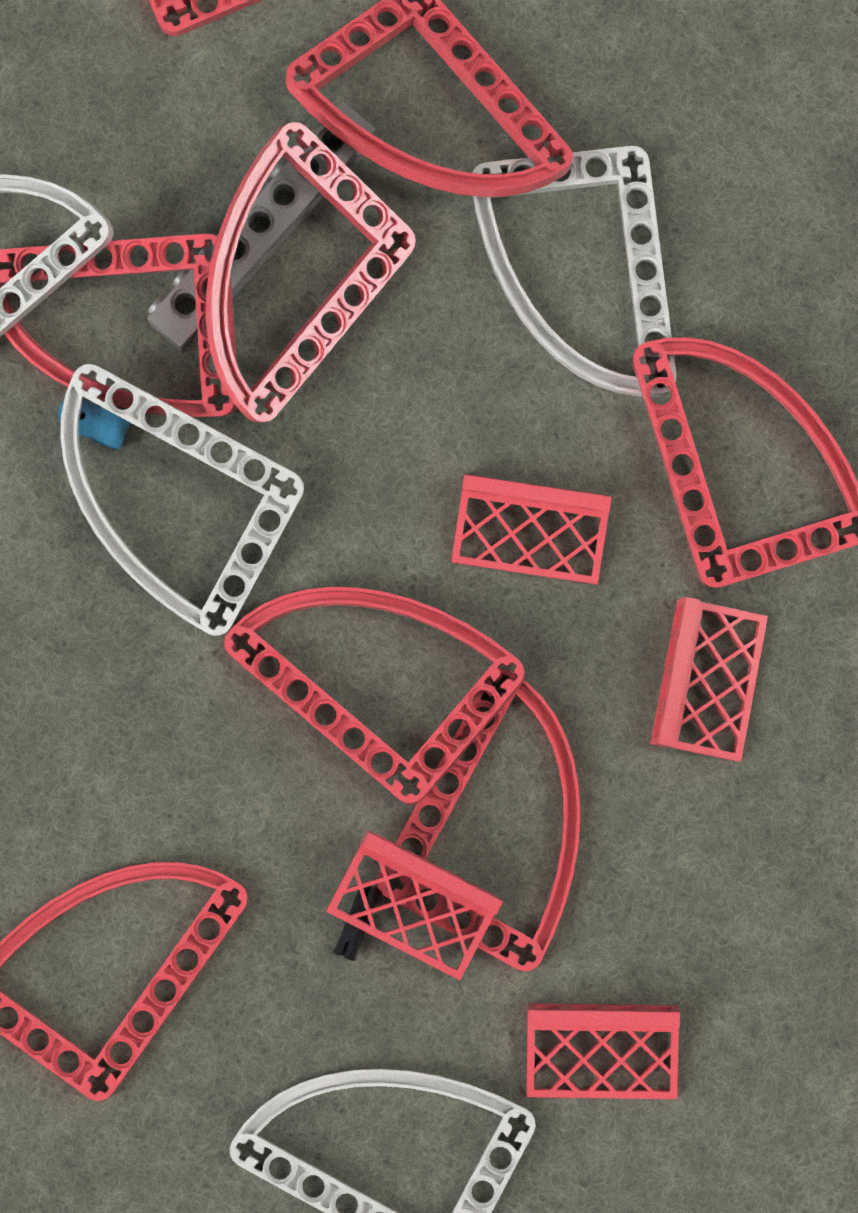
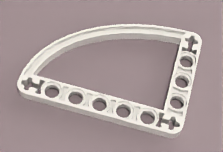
M638 146L572 152L573 159L569 168L570 176L568 179L562 182L554 181L547 186L523 194L618 184L638 347L652 333H658L663 338H672L650 162L647 153ZM550 155L548 162L553 163L557 161L561 163L562 157L560 155L557 157ZM629 155H634L636 161H642V164L637 167V181L645 178L646 183L635 181L624 185L623 180H631L630 168L622 165V163L627 162ZM529 157L479 164L472 173L483 174V172H489L490 174H502L501 169H508V173H512L518 168L526 167L529 169L536 165ZM592 159H599L605 163L607 169L603 176L592 177L586 171V164ZM639 190L646 195L647 204L643 208L634 209L628 205L626 197L631 191ZM473 196L482 240L494 273L510 304L535 339L558 362L592 384L619 394L643 397L637 377L619 374L588 360L566 344L548 326L526 295L508 260L491 204V198L497 197ZM645 226L651 231L652 238L647 244L640 245L632 240L631 231L635 227ZM644 261L652 263L656 268L655 277L648 281L640 279L635 272L636 266ZM648 297L657 299L661 306L660 312L655 316L644 315L640 309V303L643 299ZM645 349V355L640 359L641 365L647 364L646 359L658 360L659 355L651 354L648 349ZM667 356L676 383L674 356ZM655 362L648 365L651 375L644 376L646 383L650 382L649 378L655 374ZM656 384L651 388L650 397L667 395L670 390L666 385L663 388H658Z
M7 174L0 175V193L29 194L49 199L80 217V220L0 288V337L111 242L114 234L110 221L93 204L77 193L44 180ZM91 223L97 226L102 225V228L99 230L101 235L99 240L91 237L83 243V245L88 247V250L85 252L83 246L74 240V237L77 235L79 239L83 240L91 233L88 227ZM65 245H71L76 251L75 261L69 266H63L58 260L59 250ZM37 269L45 270L48 275V283L41 290L33 288L30 281L32 273ZM14 292L19 296L21 304L15 313L9 314L3 307V300L7 294Z
M86 364L79 367L74 372L65 394L61 413L60 438L63 461L70 486L81 511L96 536L112 557L156 600L184 620L210 635L217 636L226 633L233 625L303 495L304 483L301 477L286 467L97 365ZM93 370L97 373L96 380L107 385L108 378L115 381L107 390L105 402L98 398L103 391L91 387L88 391L83 389L85 383L80 380L82 374L89 375ZM119 388H127L133 394V404L126 410L118 409L113 403V394ZM84 397L264 495L203 609L176 592L153 573L126 545L99 506L85 472L79 442V418ZM152 406H160L166 412V422L158 428L151 427L145 418L146 411ZM184 424H193L199 430V439L193 445H185L178 438L179 429ZM219 441L227 442L232 448V457L226 463H218L211 456L212 446ZM251 459L260 460L265 466V474L258 481L249 480L244 474V466ZM272 467L280 471L275 478L283 482L287 481L289 477L295 480L293 486L298 490L295 496L289 494L286 498L281 497V489L272 483L270 491L262 487L270 478ZM265 510H273L280 516V525L274 531H266L259 524L260 514ZM247 543H256L263 551L262 559L256 564L245 562L241 556L242 548ZM236 575L243 579L245 589L241 595L233 597L225 592L224 581L227 577ZM216 594H219L225 601L236 603L237 606L234 611L227 606L223 613V618L227 620L225 626L219 624L216 628H212L209 626L211 619L207 617V612L215 613L221 602L214 601Z
M360 1069L322 1075L301 1082L279 1093L262 1105L243 1124L230 1146V1156L238 1166L324 1213H340L336 1208V1200L340 1195L346 1193L353 1195L358 1201V1207L354 1213H399L258 1136V1133L273 1118L287 1108L310 1097L334 1090L353 1087L387 1086L438 1093L466 1101L502 1116L498 1127L452 1213H492L528 1145L536 1125L532 1113L526 1108L468 1083L439 1075L409 1070ZM521 1113L526 1116L525 1123L529 1128L526 1132L520 1130L517 1133L514 1141L521 1142V1145L516 1150L509 1142L498 1140L501 1132L505 1136H509L512 1130V1125L508 1123L511 1116L517 1118ZM249 1139L254 1141L253 1149L262 1155L264 1154L265 1147L272 1150V1153L264 1162L262 1171L255 1167L260 1161L257 1158L249 1156L246 1160H243L239 1157L241 1155V1150L237 1148L239 1142L245 1144ZM504 1147L510 1151L512 1159L506 1168L498 1169L491 1164L489 1157L493 1149ZM276 1157L286 1158L291 1164V1172L284 1179L275 1178L270 1172V1163ZM310 1175L319 1176L324 1182V1191L317 1197H310L303 1190V1181ZM478 1181H487L494 1188L493 1197L487 1202H478L472 1196V1187Z

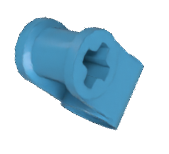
M83 399L81 411L85 414L84 420L79 419V434L99 444L121 450L131 422L94 402ZM64 401L61 403L58 410V417L60 422Z

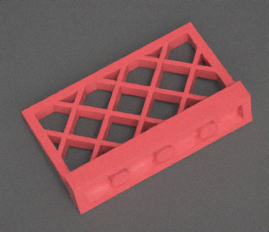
M464 474L451 562L598 585L612 497ZM468 498L484 500L493 513L475 525L466 513ZM490 501L505 504L496 510ZM511 504L521 505L530 518L512 531L499 513ZM527 506L541 508V510L533 515ZM547 510H554L559 512L566 524L548 536L536 518ZM564 512L579 515L569 521ZM585 515L600 517L598 533L585 542L572 524ZM496 516L509 534L490 546L478 528ZM466 519L472 528L463 534ZM533 521L545 540L527 552L515 534ZM570 527L582 545L566 557H563L552 542V539ZM475 531L487 547V550L476 558L460 556L462 540ZM510 537H512L524 554L512 564L502 562L494 551L495 548ZM597 539L594 555L588 545ZM549 543L560 558V561L549 569L539 568L530 555ZM584 548L594 560L591 576L575 573L567 562ZM491 553L496 561L485 560L482 558L485 557L487 554ZM527 558L533 567L518 564ZM564 564L569 572L557 571L555 569Z
M690 597L677 599L650 745L741 762L768 616L705 603ZM703 611L716 614L724 626L710 637L706 635L700 626ZM725 616L736 619L729 623ZM742 620L756 622L754 638L743 645L732 627ZM727 631L738 649L722 659L711 641ZM698 635H699L700 638L702 639V642L699 643L698 645H696V644H697ZM706 645L717 663L701 674L693 660L695 652ZM752 646L751 655L747 651V648ZM741 653L749 664L747 675L736 681L725 663ZM718 668H721L731 686L715 695L704 678ZM691 671L696 677L692 681H690ZM699 682L710 700L694 710L687 700V693L690 687ZM746 682L745 690L743 691L740 685ZM735 690L742 700L741 711L729 717L719 699ZM714 704L724 722L708 732L697 714ZM686 708L689 714L683 718L684 709ZM739 718L738 727L736 728L733 722ZM690 719H693L703 734V737L692 744L679 741L681 725ZM727 726L735 736L733 752L720 750L712 738L713 735ZM707 740L711 748L699 745Z
M367 829L326 912L461 980L494 915H497L503 903L502 899ZM364 855L379 862L383 874L382 877L361 883L357 868ZM384 865L397 872L387 875ZM355 874L357 885L348 887ZM402 875L411 878L416 894L395 900L389 880ZM385 881L391 902L369 908L363 888ZM418 883L430 889L420 892ZM360 890L366 910L348 914L337 908L344 894ZM437 892L444 895L450 911L428 917L422 897ZM418 899L424 919L403 925L397 905ZM451 900L463 905V907L454 909ZM393 907L399 927L385 932L377 929L371 913ZM473 910L484 916L477 930L465 934L461 933L456 914ZM367 915L370 924L358 918ZM452 916L458 936L436 943L430 923ZM426 924L432 944L419 949L410 946L405 931ZM401 932L403 941L391 935ZM473 937L466 949L464 940ZM460 942L463 957L457 969L442 962L438 948ZM434 950L437 959L424 952Z
M527 1003L526 1097L677 1099L680 1011L678 1006ZM535 1030H551L561 1041L545 1055L535 1045ZM559 1030L570 1032L564 1036ZM579 1031H589L598 1040L584 1055L569 1042ZM597 1031L608 1032L602 1037ZM617 1031H627L636 1042L620 1056L607 1041ZM634 1031L645 1033L639 1037ZM654 1032H670V1046L658 1057L645 1041ZM564 1045L579 1058L565 1074L550 1060ZM602 1045L617 1059L603 1074L588 1061ZM641 1046L654 1061L639 1075L625 1060ZM535 1052L541 1058V1060L536 1065ZM669 1055L670 1068L663 1062ZM545 1063L560 1077L550 1088H534V1074ZM585 1064L597 1079L588 1088H577L569 1077ZM622 1064L636 1079L625 1089H615L606 1078ZM660 1065L669 1074V1089H653L644 1079ZM565 1082L570 1088L559 1087ZM601 1083H603L608 1089H601L597 1087ZM639 1083H641V1085H642L645 1089H634V1088H635Z

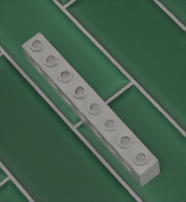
M342 101L337 108L366 131L377 137L376 129ZM322 124L314 132V135L323 144L327 139L336 137ZM343 142L339 150L332 151L349 169L362 155L345 142ZM312 147L302 149L305 153L300 155L299 158L302 159L304 154L312 150ZM315 155L311 160V164L319 169L317 175L322 176L327 171V162L322 156ZM282 160L274 168L270 175L273 179L264 189L261 188L240 234L238 245L244 247L246 252L242 258L233 260L232 297L242 289L324 197L285 160ZM282 191H289L295 197L289 205L282 206L274 201L276 195ZM257 218H265L270 222L269 228L262 233L252 231L250 225ZM209 241V247L202 248L198 255L209 256L210 261L215 248L212 241ZM182 270L172 283L175 288L166 298L163 295L159 296L148 309L150 315L147 320L150 326L182 354L198 337L196 308L187 315L180 314L177 311L178 304L184 299H192L196 302L194 270ZM204 286L205 294H206V291H207V287H206V286Z

